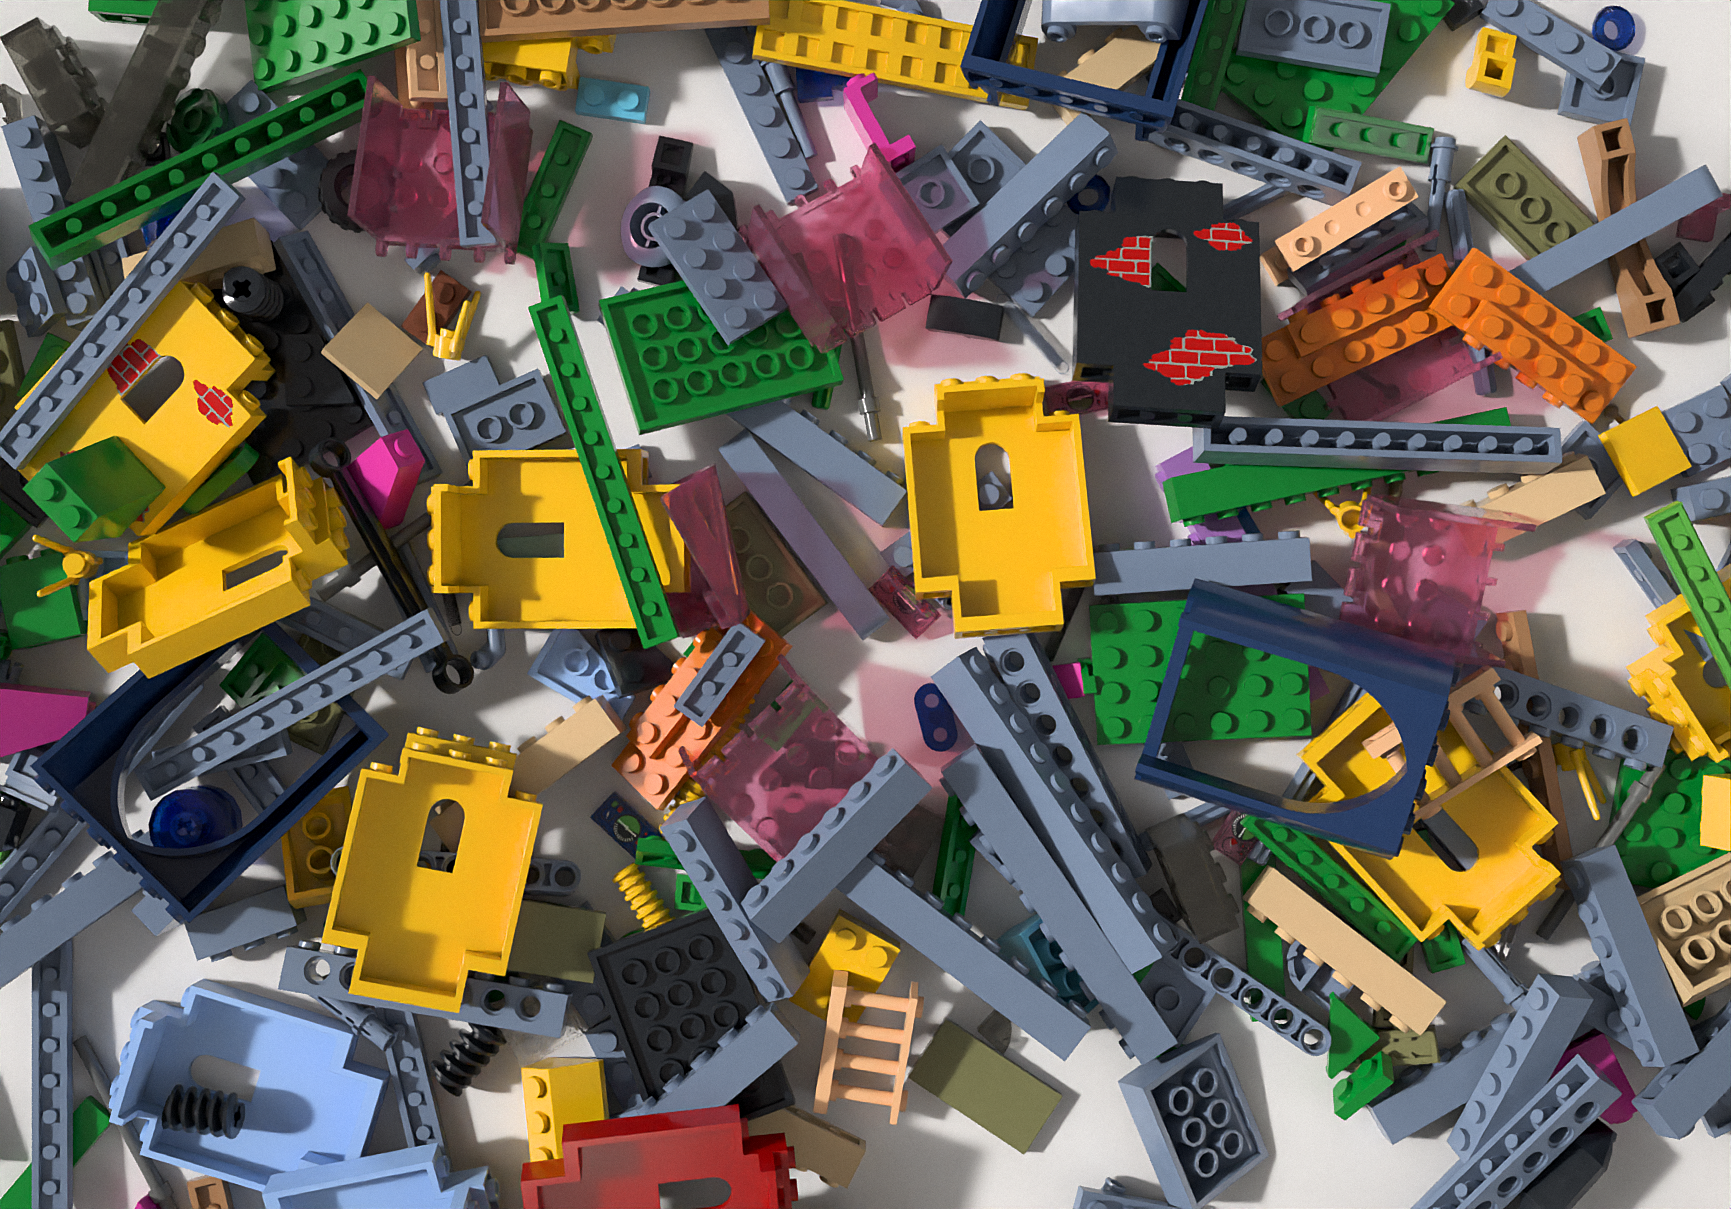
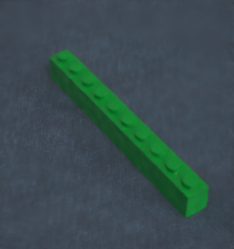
M359 69L29 225L32 240L53 271L183 208L212 172L220 173L230 184H233L376 115L380 99L362 70Z
M1507 407L1432 422L1435 424L1511 426ZM1233 464L1171 477L1163 481L1162 484L1171 523L1183 521L1184 527L1205 523L1204 516L1217 514L1218 520L1238 516V509L1250 507L1251 512L1254 513L1273 508L1272 502L1284 499L1285 506L1306 501L1305 495L1317 492L1318 498H1325L1340 494L1339 488L1350 485L1351 491H1357L1373 487L1372 480L1383 478L1385 484L1406 480L1405 473L1416 471L1417 477L1439 473V471Z

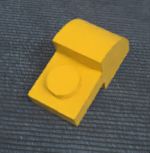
M1486 27L1481 29L1477 36L1472 65L1466 72V88L1501 98L1510 91L1516 64L1513 53L1517 36Z

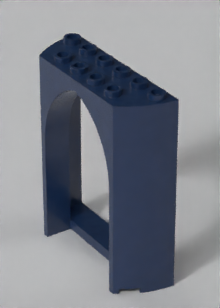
M1033 0L981 1L960 67L964 77L973 89L980 87L988 94L986 101L989 104L999 107L1003 93L1115 119L1135 124V140L1142 142L1148 140L1150 133L1155 131L1160 134L1163 133L1171 123L1208 0L1189 1L1180 40H1166L1160 44L1145 96L1012 65Z
M1195 578L1187 597L1184 612L1181 613L1179 619V629L1143 752L1136 766L1134 779L1384 859L1391 860L1393 857H1398L1404 840L1402 835H1410L1416 815L1413 813L1415 807L1414 799L1421 801L1426 788L1425 766L1432 767L1436 759L1439 747L1436 744L1438 735H1436L1437 730L1444 732L1449 720L1450 710H1448L1449 701L1447 700L1450 688H1455L1461 666L1454 665L1455 653ZM1194 632H1200L1321 668L1357 684L1374 697L1393 720L1404 745L1406 763L1391 779L1364 795L1339 802L1309 803L1283 798L1157 758Z
M276 622L270 623L150 679L139 669L30 765L38 774L33 780L48 794L55 790L64 799L60 804L61 808L74 820H79L82 824L87 822L90 827L86 832L100 846L104 845L107 849L112 847L117 852L112 858L124 870L130 871L134 875L139 873L143 877L139 882L140 886L153 898H158L160 901L164 898L169 903L165 910L179 924H182L185 920L188 923L193 921L390 735L348 694L333 703L355 726L249 824L221 840L191 848H160L135 841L129 830L125 815L124 792L130 765L140 745L164 717L259 632H262L305 675L321 667Z

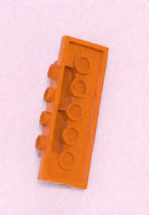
M1476 248L1470 250L1429 306L1431 310L1465 334L1462 338L1465 343L1478 351L1484 347L1492 353L1489 357L1490 361L1506 371L1509 367L1513 368L1518 372L1515 378L1532 390L1535 386H1538L1545 392L1542 398L1558 409L1564 405L1590 424L1595 422L1637 368V366Z
M1440 253L1407 269L1404 268L1402 263L1382 273L1385 279L1375 284L1372 283L1371 278L1351 287L1353 294L1341 299L1339 293L1319 302L1320 310L1309 314L1307 308L1287 317L1290 324L1262 337V374L1278 408L1453 326L1429 308L1430 304L1452 276L1443 254Z
M738 602L718 629L711 627L709 631L703 630L697 634L693 640L694 650L687 658L682 657L675 662L671 670L674 675L666 685L662 684L655 688L650 695L651 705L645 712L637 713L630 720L629 728L631 730L626 735L630 742L611 765L657 810L663 811L793 647L741 602ZM736 619H738L766 639V641L704 726L701 727L673 706Z

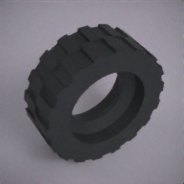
M357 149L350 150L347 153L341 152L337 154L336 158H331L327 162L326 168L322 170L318 185V200L322 204L321 209L324 214L329 216V220L333 224L336 223L341 226V229L346 231L347 229L352 230L354 233H361V231L371 232L375 228L385 225L386 220L390 219L393 215L399 197L398 179L393 174L392 167L386 164L383 158L378 155H372L369 151L365 150L363 152L357 151ZM362 175L372 181L376 188V199L370 206L355 208L344 201L341 195V185L347 177Z

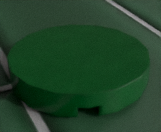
M193 88L182 94L172 105L169 113L173 117L171 124H166L168 142L174 150L183 153L225 133L229 116L226 102L220 95L206 88L203 90Z

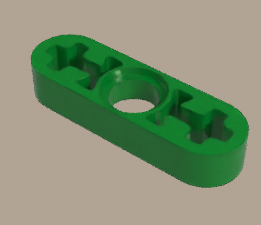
M243 441L180 508L189 515L199 513L249 471L257 461L259 452Z

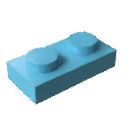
M580 77L575 112L577 115L646 124L650 89L648 86Z

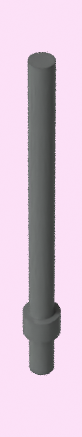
M845 234L833 236L832 239L844 307L849 313L847 324L861 396L858 405L860 415H864L868 441L873 442L882 440L878 412H881L879 398L874 396L847 239Z
M473 480L468 481L463 486H473ZM425 512L390 537L396 550L431 526V516H429L428 512ZM368 553L352 566L348 563V565L337 571L338 576L316 591L319 597L326 602L345 587L351 588L362 580L361 576L376 566L371 554Z
M1663 764L1662 768L1648 767L1638 782L1636 780L1627 791L1630 795L1593 848L1614 845L1642 802L1647 803L1653 795L1654 791L1651 789L1666 769V765ZM1571 889L1563 891L1536 931V934L1546 941L1550 939L1575 902Z
M85 1035L75 1040L73 1045L111 1114L112 1109L109 1108V1102L111 1099L110 1088L112 1083ZM130 1120L123 1126L117 1125L151 1189L148 1191V1194L153 1203H158L161 1209H178L171 1196L174 1191L168 1180L163 1181L152 1158L139 1155L143 1142L140 1141V1136L132 1121Z

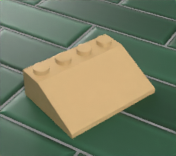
M1731 852L1637 897L1682 1008L1731 984Z

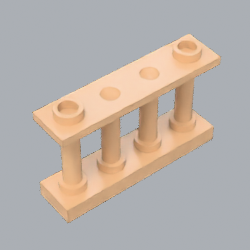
M416 0L421 41L394 50L399 121L434 122V102H446L448 99L440 0Z
M1401 166L1275 240L1277 245L1262 253L1260 261L1275 286H1278L1289 279L1287 268L1290 267L1293 272L1417 199L1419 196Z
M1487 664L1457 682L1455 688L1451 687L1447 700L1449 701L1448 710H1450L1449 720L1478 764L1459 775L1439 745L1434 765L1447 783L1430 794L1424 791L1421 801L1414 799L1415 807L1413 813L1416 814L1415 820L1420 817L1425 820L1434 816L1442 809L1440 807L1442 803L1512 760L1522 761L1530 757L1537 751L1535 746L1543 742L1539 735L1532 731L1524 736L1493 692L1496 689L1494 684L1501 679L1494 668ZM1473 697L1476 700L1482 701L1510 743L1493 755L1488 752L1462 713L1464 709L1462 704ZM1394 722L1361 742L1373 759L1378 756L1382 759L1386 758L1395 773L1406 763L1398 751L1401 748L1399 743L1402 740Z
M834 970L813 1112L827 1114L829 1101L836 1102V1098L891 1106L890 1124L897 1125L899 1111L905 1112L908 1091L903 1090L914 1019L921 1018L923 1012L924 997L918 996V982L911 981L909 998L853 990L854 986L847 985L848 972ZM851 1004L906 1012L904 1029L849 1022V1018L842 1017L843 1008H851ZM846 1036L901 1044L898 1061L843 1053L844 1049L837 1048L839 1038L846 1039ZM841 1067L896 1075L893 1092L838 1084L839 1080L832 1079L833 1071H841Z

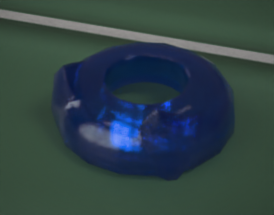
M1612 5L1602 8L1598 11L1592 23V39L1612 51L1617 52L1625 49L1632 43L1635 36V22L1632 15L1621 6ZM1607 21L1613 22L1617 27L1618 33L1614 40L1608 38L1604 32V25Z
M1096 174L1083 189H1093L1098 193V199L1094 204L1088 206L1081 204L1078 200L1080 192L1067 201L1068 207L1078 216L1079 211H1104L1110 201L1111 188L1102 176Z

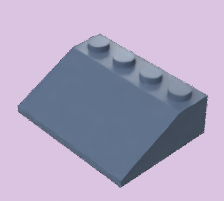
M1215 1032L1158 1056L1145 1065L1138 1066L1117 1081L1164 1195L1170 1205L1181 1209H1201L1269 1156L1220 1033Z

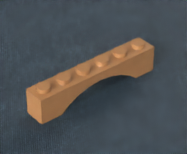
M1627 118L1593 126L1579 135L1577 140L1598 222L1637 202L1635 188L1636 150ZM1646 238L1608 257L1628 339L1680 324L1672 290L1656 266Z

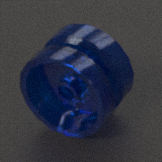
M206 784L175 790L164 796L152 810L148 826L150 840L154 847L182 849L202 846L221 840L240 830L243 823L241 809L234 797L223 788Z

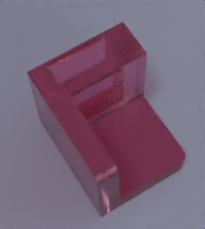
M1722 193L1723 196L1678 220L1676 237L1705 243L1712 241L1717 215L1730 209L1731 194Z

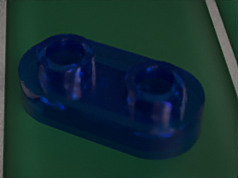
M935 683L923 684L914 695V705L923 740L934 751H947L954 746L958 736L952 708ZM929 694H935L938 697V703L934 707H928L925 704V698ZM937 728H944L947 732L946 738L942 741L934 738L933 734Z

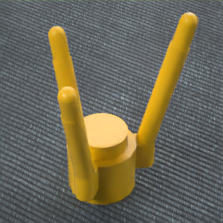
M426 272L424 274L428 322L426 344L434 346V356L460 361L465 339L477 309L481 292L475 291L471 302L469 300L464 301L455 330L441 328L440 334H436L431 274Z
M1372 487L1363 489L1361 502L1345 501L1339 506L1327 497L1318 498L1317 492L1312 493L1335 515L1344 535L1354 539L1357 536V532L1365 527L1367 522L1365 512L1371 507L1369 500Z
M33 535L32 537L33 541L58 551L65 556L62 566L68 575L67 578L37 592L39 597L49 595L70 585H77L81 578L86 579L94 576L98 571L99 565L103 563L101 557H96L90 551L74 550L72 547L64 546L39 535Z
M1560 742L1552 744L1556 771L1557 765H1561L1562 771L1576 770L1594 820H1600L1601 816L1591 786L1601 804H1605L1607 800L1587 758L1585 747L1582 746V749H1575L1562 745Z

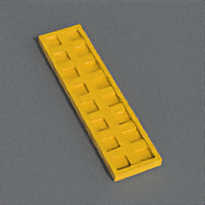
M768 0L770 25L756 26L752 59L851 78L861 73H865L867 76L874 72L878 78V83L988 103L986 101L988 94L980 87L973 89L964 77L960 67L973 25L845 0ZM1021 35L1012 65L1034 70L1038 38ZM1003 93L999 105L1026 110L1029 107L1030 99Z

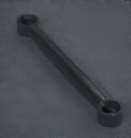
M328 437L323 439L309 452L308 460L311 468L319 476L331 479L352 522L406 617L409 619L428 609V605L392 541L347 469L351 462L349 448L338 438ZM322 449L330 451L335 456L338 464L337 467L332 466L324 459ZM446 641L428 651L436 664L432 670V679L435 686L441 692L455 694L472 683L474 670L471 663L461 655H453ZM447 665L452 666L458 672L459 684L454 683L448 677Z

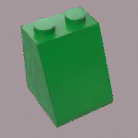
M111 436L46 463L26 484L23 490L74 543L120 537L166 487L117 436Z

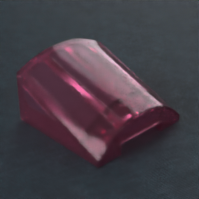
M713 463L675 481L672 484L681 485L660 498L662 505L691 553V592L666 593L682 639L695 636L706 628L718 625L722 629L736 626L750 614L716 463Z

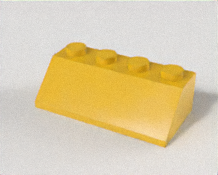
M548 1057L521 1068L531 1162L563 1158V1124L609 1119L603 1059Z

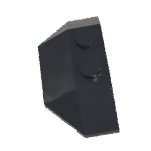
M1597 1118L1503 1209H1572L1607 1171L1613 1151V1143L1616 1142L1618 1134Z

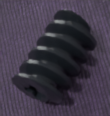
M245 266L231 268L224 274L222 295L229 308L257 322L271 321L280 314L284 306V295L278 283Z
M468 1022L472 1032L463 1028L458 1032L463 1042L461 1043L455 1039L449 1042L454 1052L451 1053L443 1049L439 1053L444 1063L442 1064L437 1060H433L430 1063L431 1068L435 1071L438 1083L447 1092L455 1097H460L463 1093L462 1089L468 1088L472 1083V1078H476L481 1073V1067H486L490 1062V1057L497 1055L499 1046H504L508 1042L505 1034L498 1027Z
M177 1084L166 1100L161 1118L163 1129L170 1127L173 1131H181L183 1129L187 1133L197 1131L201 1135L211 1133L214 1137L225 1135L228 1139H234L243 1126L245 1104L238 1103V1094L236 1092H231L227 1100L224 1101V1092L218 1090L214 1094L213 1099H211L209 1088H204L199 1097H197V1088L195 1086L189 1087L184 1096L183 1086Z

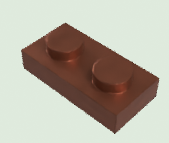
M442 270L439 271L432 281L436 334H440L441 328L448 327L463 306L464 301L472 293V291ZM424 293L401 327L426 344L428 322Z

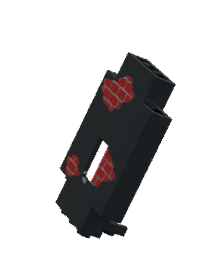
M1136 176L1116 177L1111 194L1110 213L1100 210L1079 211L1075 229L1072 381L1108 383V422L1219 429L1226 413L1225 390L1255 392L1262 377L1259 222H1249L1243 219L1223 220V183H1210L1205 180L1196 182L1178 181L1171 178L1146 179ZM1154 237L1175 238L1184 241L1186 245V292L1151 290V242Z

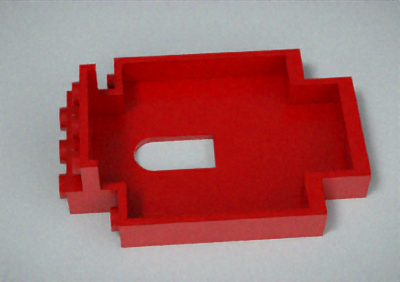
M739 1104L563 1124V1158L525 1162L522 1165L521 1173L524 1209H661L658 1184L718 1177L727 1181L731 1187V1195L721 1205L696 1209H792V1201H798L797 1179H790L789 1169L796 1168L794 1145L787 1146L785 1132L749 1136L748 1119L740 1118Z

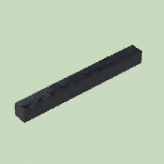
M1731 231L1699 265L1700 270L1686 279L1683 285L1673 294L1680 322H1687L1695 314L1693 310L1697 306H1702L1709 299L1708 294L1712 290L1718 289L1724 283L1722 279L1726 275L1731 274Z

